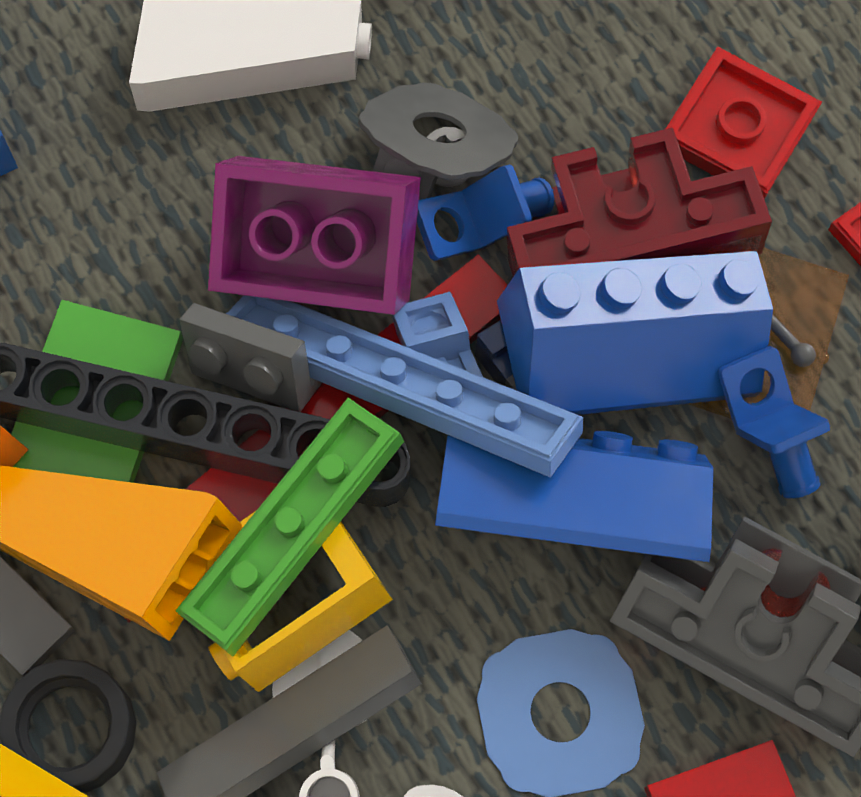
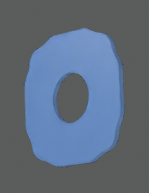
M573 629L518 638L502 651L491 655L484 663L482 681L477 695V704L488 757L501 772L504 782L510 788L518 792H531L544 797H558L605 788L621 774L627 773L635 767L640 757V742L645 725L633 671L621 657L617 647L610 639L602 635H590ZM561 682L573 685L584 694L590 707L588 726L578 738L572 741H551L543 737L532 722L531 704L533 698L540 689L552 683Z

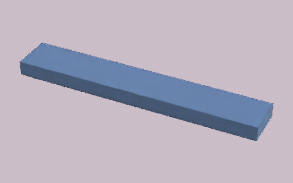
M243 295L226 313L305 341L310 378L550 478L583 433L582 416L292 301Z

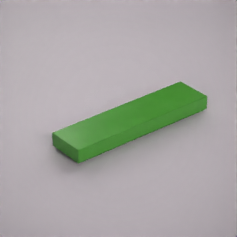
M347 398L175 611L227 653L234 656L404 443L400 432Z

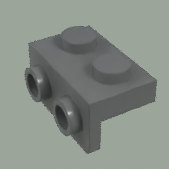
M193 303L179 319L191 374L297 412L302 411L322 384V382L310 378L305 341L196 303Z

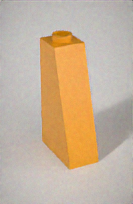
M0 465V551L168 641L171 640L184 619L175 610L236 537L242 527V524L217 497L207 492Z

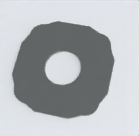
M434 83L399 85L369 100L365 110L361 112L358 121L360 128L367 133L375 145L413 169L430 173L446 180H459L484 175L511 159L513 148L516 147L518 142V134L506 123L502 116L461 92L447 89ZM423 117L446 119L459 126L464 132L465 137L454 143L433 141L421 135L415 129L413 123Z

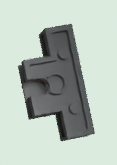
M745 516L715 567L703 561L651 554L644 555L610 622L846 754L854 757L860 749L861 648L845 640L859 619L861 606L855 604V602L861 595L860 578Z

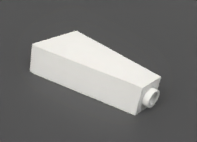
M144 0L129 80L137 111L150 112L356 80L358 59L369 60L372 24L362 23L361 0Z

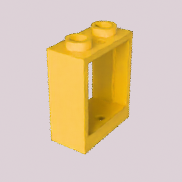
M254 513L240 521V523L242 524L241 529L253 516ZM342 521L322 544V547L346 585L253 649L248 640H246L237 653L231 656L216 643L210 645L208 648L213 659L230 681L240 676L257 692H260L393 600Z

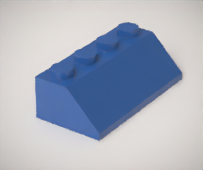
M757 251L519 268L497 300L516 390L577 415L726 400L719 379L718 369L725 364L767 347L773 315V306ZM753 369L743 377L740 385L742 398L757 397L762 392L764 369Z
M595 431L593 440L579 438L550 478L447 435L435 526L709 562L712 542L713 466L706 455L697 454L698 446L692 443L665 439L659 440L658 448L632 445L633 437L626 434Z

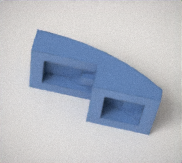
M451 292L406 303L395 315H392L400 345L483 377L470 349L468 329Z

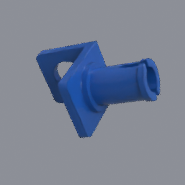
M509 164L499 167L462 191L419 200L417 225L430 259L438 261L485 249L506 237L507 227L532 221V217H542L545 214H549L554 206V193L550 184L543 178L538 177L531 181L519 183L513 166ZM437 210L449 213L457 222L459 234L455 242H449L438 234L434 224V216Z
M767 346L721 366L718 369V375L736 434L769 452L779 485V494L783 495L784 498H799L816 491L820 487V480L816 476L807 441L830 431V425L826 418L794 404L779 351L774 347ZM753 369H764L768 373L771 383L768 394L757 403L745 402L740 394V385L743 377Z

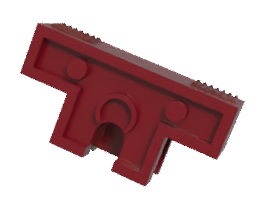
M672 127L631 137L629 146L631 157L628 158V169L601 175L594 147L552 157L551 170L556 186L551 188L553 189L554 204L558 215L507 227L508 262L514 277L519 268L748 251H757L758 255L763 252L772 220L753 166L691 181Z

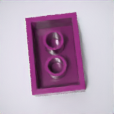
M236 156L215 163L208 291L395 315L410 300L421 177L246 156Z

